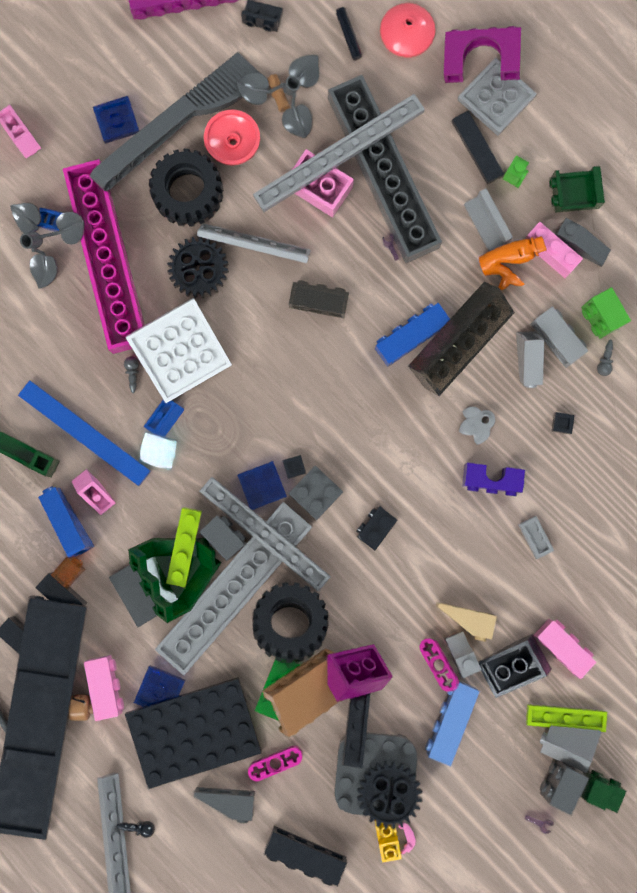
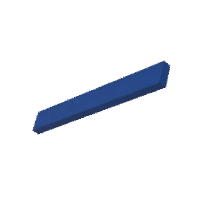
M29 380L18 394L19 397L136 485L140 486L151 472Z

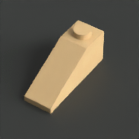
M436 602V606L467 632L474 635V639L486 642V638L492 639L497 616Z

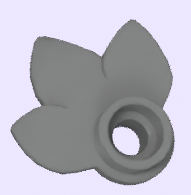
M477 407L464 409L462 412L467 419L461 424L459 432L464 435H474L476 444L483 443L490 436V428L495 424L494 414L488 410L481 411ZM484 416L489 418L488 423L482 422Z

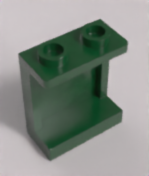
M594 166L590 171L560 173L559 170H555L549 178V187L553 191L551 204L555 208V213L600 209L605 203L600 166Z

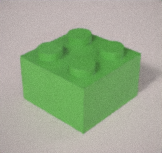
M612 287L594 296L581 307L584 318L589 320L592 325L593 334L598 336L599 339L615 332L631 321Z

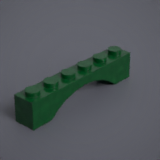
M0 431L1 454L43 476L52 478L60 460Z

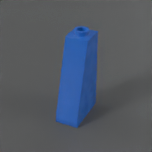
M51 486L43 490V495L38 498L68 558L79 557L95 547L61 488H53Z

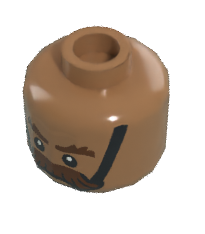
M72 695L68 715L69 720H88L90 715L94 714L91 697L89 695Z

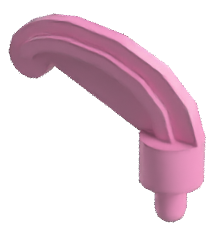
M404 822L403 827L398 824L400 829H404L407 843L401 851L402 855L406 852L409 853L414 848L416 840L414 832Z

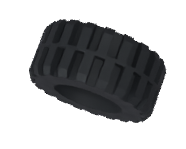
M185 148L184 152H179L178 149L173 150L174 154H165L163 156L164 160H158L155 164L157 168L152 169L150 173L152 178L149 179L150 195L163 217H167L169 222H177L178 226L183 227L185 223H188L189 227L195 226L196 222H199L201 225L205 223V218L211 219L214 216L213 211L219 210V202L223 200L222 192L224 190L220 173L215 163L211 162L210 157L206 154L202 156L200 151L194 150L192 153L190 149ZM184 175H195L204 182V188L197 198L181 202L170 196V187L177 178Z
M288 582L282 583V587L274 585L271 587L270 592L266 590L262 594V599H258L256 602L252 623L254 638L258 641L257 645L259 648L264 649L267 656H275L277 661L281 662V659H286V663H292L295 659L300 662L306 656L310 658L314 655L315 650H319L323 640H325L329 624L328 610H325L326 604L324 600H319V594L316 591L311 593V587L307 585L304 588L299 587L300 583L294 582V586L289 585ZM287 607L301 610L309 620L307 631L295 638L279 635L273 629L271 623L273 615L278 610Z

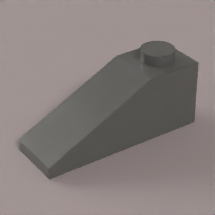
M565 218L555 234L578 255L601 267L611 251L587 229L568 218Z
M196 787L194 791L195 798L230 819L237 820L238 823L252 821L255 791Z

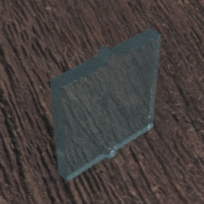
M145 432L143 443L140 446L139 462L172 470L174 458L177 456L175 452L178 440Z

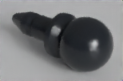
M138 821L137 825L134 823L128 824L127 822L117 824V828L123 831L135 832L136 836L141 835L144 838L151 837L155 832V826L150 821L143 823Z

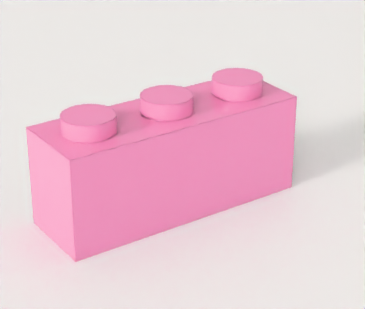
M539 222L525 239L542 236L547 250L539 253V257L566 278L583 258Z
M548 619L533 636L575 677L582 679L597 663L592 658L594 654L586 647L584 649L578 645L580 641L573 634L570 633L568 635L564 631L565 626L557 619L556 621Z
M111 655L85 661L84 666L95 721L119 716L122 710H124V702L119 697L120 682L115 677V659H112Z

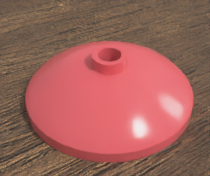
M413 3L399 4L392 7L384 15L380 27L381 39L385 47L393 54L401 57H415L424 53L431 46L435 36V23L430 13L423 7Z
M239 110L219 112L206 125L204 131L205 147L210 156L221 164L230 166L243 164L250 160L259 148L260 131L258 125L245 112ZM236 141V144L231 145L230 142Z

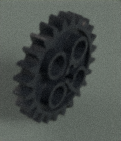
M192 237L191 243L185 239L184 246L178 243L180 249L173 248L175 256L169 255L173 262L167 263L168 267L172 268L167 270L168 274L172 275L169 279L171 282L176 281L173 286L175 288L180 287V293L186 290L187 297L193 293L195 299L198 294L203 299L206 292L209 296H212L211 290L218 292L216 286L223 287L224 285L221 280H227L224 273H229L228 268H225L229 263L224 260L227 258L226 254H221L222 248H217L216 242L210 245V239L203 242L202 237L199 238L198 242ZM204 254L211 255L210 259L206 261L201 258ZM191 257L192 260L190 263H183L184 258ZM197 265H200V270L196 271ZM207 272L214 273L210 279L204 278V275ZM188 275L195 276L191 282H187L186 277Z
M386 760L382 767L377 762V769L370 766L371 773H363L366 780H359L363 787L357 788V792L362 794L357 796V800L362 802L359 808L365 809L363 816L370 815L369 822L372 823L376 820L377 827L384 823L385 830L389 824L392 825L393 830H395L397 823L403 827L404 820L410 824L409 816L411 815L416 818L414 809H421L417 802H423L422 797L418 796L423 793L421 788H417L421 785L420 781H414L417 777L416 774H410V767L403 770V763L396 767L394 760L391 766H388ZM394 777L392 783L393 795L390 796V810L387 813V795L389 794L390 790V778ZM379 779L387 781L383 787H378L376 782ZM399 782L406 783V787L403 790L396 788ZM376 800L384 802L381 807H375L373 803ZM396 803L404 805L401 810H395L393 806Z

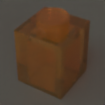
M66 557L51 576L67 588L86 569L82 566L83 562L77 557Z

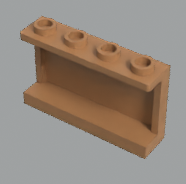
M325 648L262 691L265 698L272 702L281 724L278 727L279 731L287 737L297 734L300 729L312 723L317 717L328 712L331 707L338 703L328 686L327 656L335 652Z

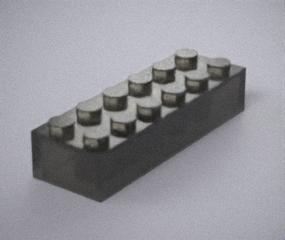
M483 282L408 365L425 389L440 396L515 313L500 288Z

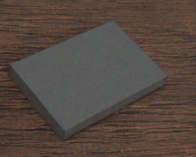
M130 565L109 577L137 627L157 617L152 609L155 604L150 595L146 597L139 584L142 580L137 571L133 572Z

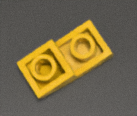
M381 823L379 827L376 826L382 863L402 859L396 827L393 830L392 825L389 824L385 830L384 823Z

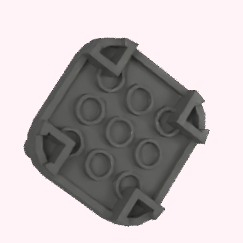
M367 732L364 762L361 769L342 766L344 736L340 740L338 747L334 788L335 800L339 809L350 814L363 815L365 809L359 808L362 802L357 800V796L362 795L357 792V788L363 787L359 780H366L363 773L370 774V766L377 769V762L382 767L386 760L388 766H391L394 760L396 767L403 763V770L410 767V774H416L417 751L413 743L406 736L400 734L389 735ZM394 777L390 778V790L389 794L387 795V813L390 810V796L393 795L392 783ZM379 779L376 785L383 787L387 781ZM399 782L396 785L398 790H403L406 787L404 782ZM376 800L373 803V805L375 807H381L384 802L382 800ZM396 803L393 806V808L395 810H401L404 805L402 803Z

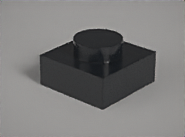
M555 412L551 432L572 434L575 415Z
M301 455L282 460L288 479L306 474Z

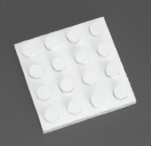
M194 298L125 336L165 403L232 365Z

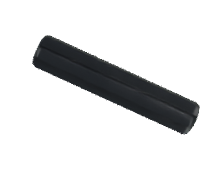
M344 7L336 9V16L352 59H361L362 52L346 9Z

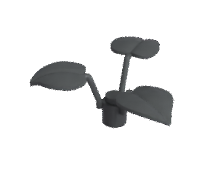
M306 55L295 59L290 64L288 71L290 76L286 81L270 90H267L269 87L267 78L261 73H250L237 80L236 84L241 96L254 105L265 103L267 93L270 94L283 88L285 94L292 96V108L286 109L282 116L284 128L289 133L301 138L308 136L312 126L310 110L303 104L295 107V98L300 86L309 88L317 83L319 79L318 55Z
M32 203L10 205L14 220L21 232H23L20 237L21 246L25 249H31L32 252L39 253L31 258L30 271L38 288H44L55 279L58 266L54 257L46 256L45 252L37 248L43 244V238L61 234L63 241L71 245L80 242L84 234V220L79 214L74 212L62 213L56 220L59 231L40 235L36 232L39 229L37 225L41 222L39 209Z

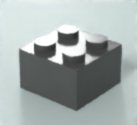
M315 465L288 494L312 517L318 520L340 497L343 491Z
M217 515L200 533L228 561L247 544L244 541L246 537L239 530L235 531L231 527L233 523L226 516L221 517Z
M555 760L549 767L547 779L541 783L540 794L549 805L572 815L589 778L580 770Z

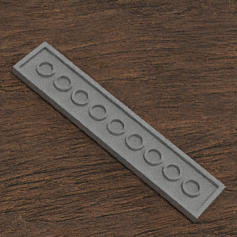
M284 502L266 521L295 547L312 528L311 525ZM252 537L198 599L193 609L183 616L155 650L181 674L185 675L282 561Z

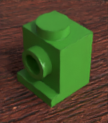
M516 155L503 180L519 188L528 173L526 168L529 162Z

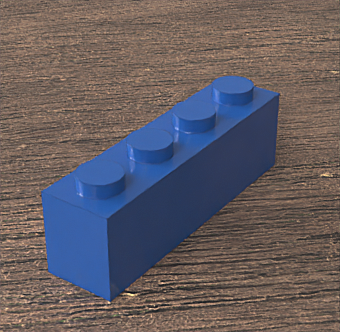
M439 303L434 306L433 304L428 305L423 309L424 313L419 316L415 314L407 320L408 324L403 327L402 325L397 326L392 330V335L389 337L385 335L376 341L375 350L387 367L449 326L451 319Z

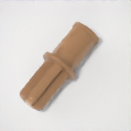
M272 74L268 77L267 80L271 89L280 85L278 75ZM283 88L272 92L271 96L275 98L280 113L290 108Z

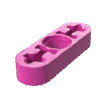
M426 638L422 640L420 651L439 686L444 691H455L459 686V680L439 644L434 639ZM427 643L433 644L431 650L434 654L438 653L439 655L433 657L430 651H426ZM437 659H441L444 662V667L440 671L436 670L434 666ZM445 673L448 679H453L452 687L445 686L447 682L445 676L440 677L439 675Z
M290 746L256 760L250 764L248 775L253 781H261L292 768L302 761V751L297 746ZM291 751L299 754L297 755V760H293V758L287 759V765H284L283 754L285 758L290 756ZM273 758H278L281 761V766L277 769L270 766V761ZM264 762H266V767L269 772H266V769L261 770L259 776L257 775V773H252L254 771L255 766H257L258 769H261L264 767Z

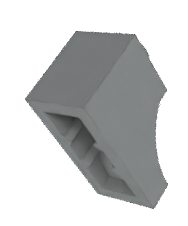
M463 631L444 638L458 672L463 678L481 671L476 656Z

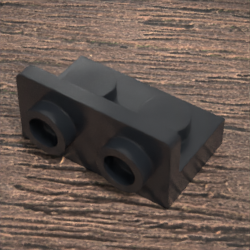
M247 0L245 10H242L241 13L242 23L249 27L263 28V30L268 32H278L283 8Z
M381 506L377 509L374 507L368 514L370 518L366 524L362 523L356 530L358 533L357 538L374 551L398 521Z

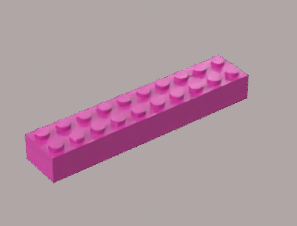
M98 159L63 168V173L73 212L79 214L84 220V234L81 244L107 347L112 354L132 349L125 336L145 326L111 192L110 190L104 191L90 177L93 169L101 163Z

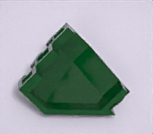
M151 538L128 549L131 569L133 572H138L142 580L139 582L146 597L150 595L155 604L152 607L155 614L166 623L177 619L193 609L221 564V561L215 558V549L209 546L206 538H196L186 587L166 583L176 538Z

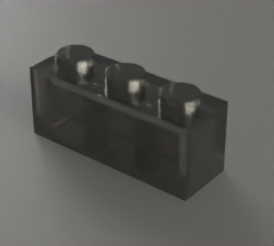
M298 280V282H293L289 308L344 319L349 292H346L343 288L337 287L334 290L327 288L323 284H316L314 286L309 285L306 281Z

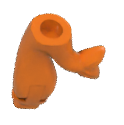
M542 236L537 238L531 237V239H522L497 247L479 256V262L485 276L500 275L502 277L498 290H504L510 284L514 286H523L525 284L516 274L501 263H526L534 259L535 255L539 256V253L546 251L547 248Z

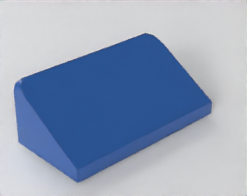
M163 399L143 427L163 440L184 409L172 400L165 403Z

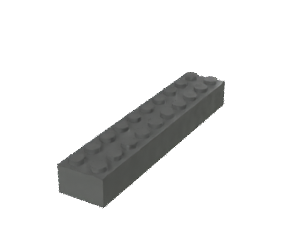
M363 75L328 89V101L345 137L381 115ZM391 133L355 155L405 264L440 249L442 240Z

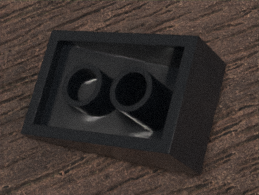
M533 634L478 661L481 672L495 698L548 676L552 670Z

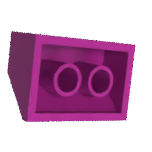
M374 644L332 653L327 656L328 686L337 702L380 691L393 678Z

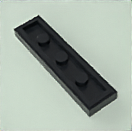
M469 111L453 118L451 122L486 184L488 185L503 177L504 172Z
M371 693L349 699L342 766L363 768Z

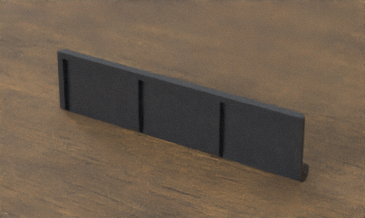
M38 595L29 596L0 763V834L42 840L47 839L87 606L45 600L44 597Z

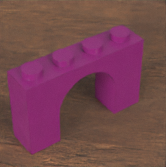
M491 27L480 30L472 28L463 31L454 29L445 32V83L464 82L465 59L473 49L480 46L492 47L500 54L501 80H520L521 27Z

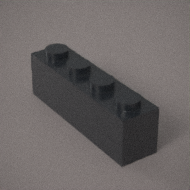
M276 826L273 827L264 850V855L270 861H280L291 870H301L307 877H317L328 886L339 885L347 865L346 856Z

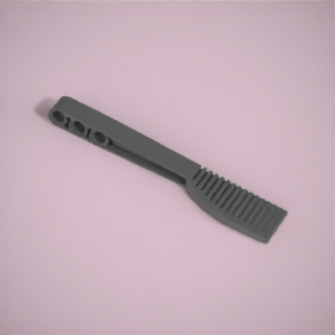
M236 52L225 63L220 65L218 69L209 74L207 78H204L200 84L198 83L196 87L194 86L193 90H189L186 96L183 95L95 167L90 174L91 179L104 191L110 190L191 118L221 111L239 101L242 96L237 88V80L242 79L247 74L260 72L239 52Z

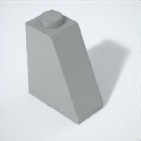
M535 331L516 332L520 382L527 388L543 385L544 339Z
M550 726L548 733L543 732L540 743L543 744L541 753L587 773L602 732L599 730Z

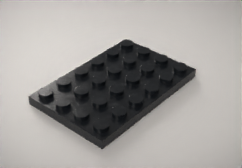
M239 677L125 713L148 789L262 753Z

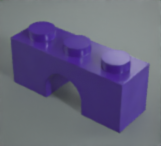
M464 464L462 487H467V491L478 492L479 489H486V493L498 494V491L505 492L506 496L517 497V493H523L524 469L505 467L502 469L501 478L495 482L486 475L487 465Z

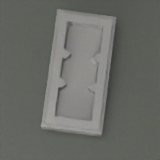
M537 516L518 524L535 559H539L554 551Z

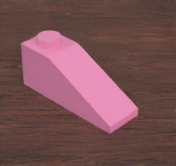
M10 105L0 111V124L25 158L34 155L41 149Z

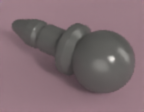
M611 339L605 346L604 358H600L601 362L597 366V371L602 376L610 375L613 370L611 363L614 360L610 359L613 350V341Z
M130 356L124 360V367L126 369L125 374H129L130 390L134 394L137 387L135 374L139 373L137 370L139 361L137 358Z

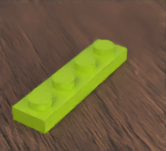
M182 507L166 581L167 584L186 587L202 511Z
M527 704L526 725L538 727L557 726L606 732L607 712Z

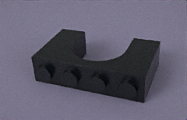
M54 572L48 573L35 587L51 601L81 606L87 604L79 594ZM12 616L0 626V638L19 654L24 624L15 616Z

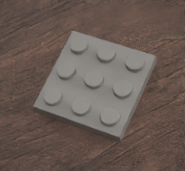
M495 58L458 96L457 100L499 136L537 94L521 79L501 80V62Z

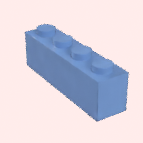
M459 681V686L455 691H447L449 696L447 701H443L440 713L442 714L439 721L436 720L432 729L434 732L433 737L428 739L425 747L429 758L448 766L452 765L480 692L477 688Z

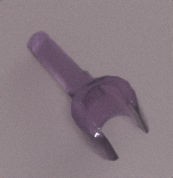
M389 234L391 240L389 242L385 241L383 236L384 247L389 248L395 261L399 260L393 245L394 236Z
M528 815L525 816V820L539 826L543 833L548 834L552 832L545 827V823L549 826L554 825L551 820L540 821Z

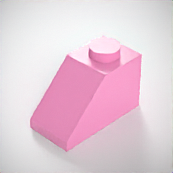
M87 469L72 480L77 493L100 515L115 504V501L102 484Z

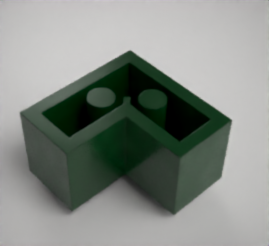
M593 769L591 772H583L589 779L581 797L593 806L604 811L609 809L618 814L627 792L621 787L622 783L613 778L609 780L602 773Z

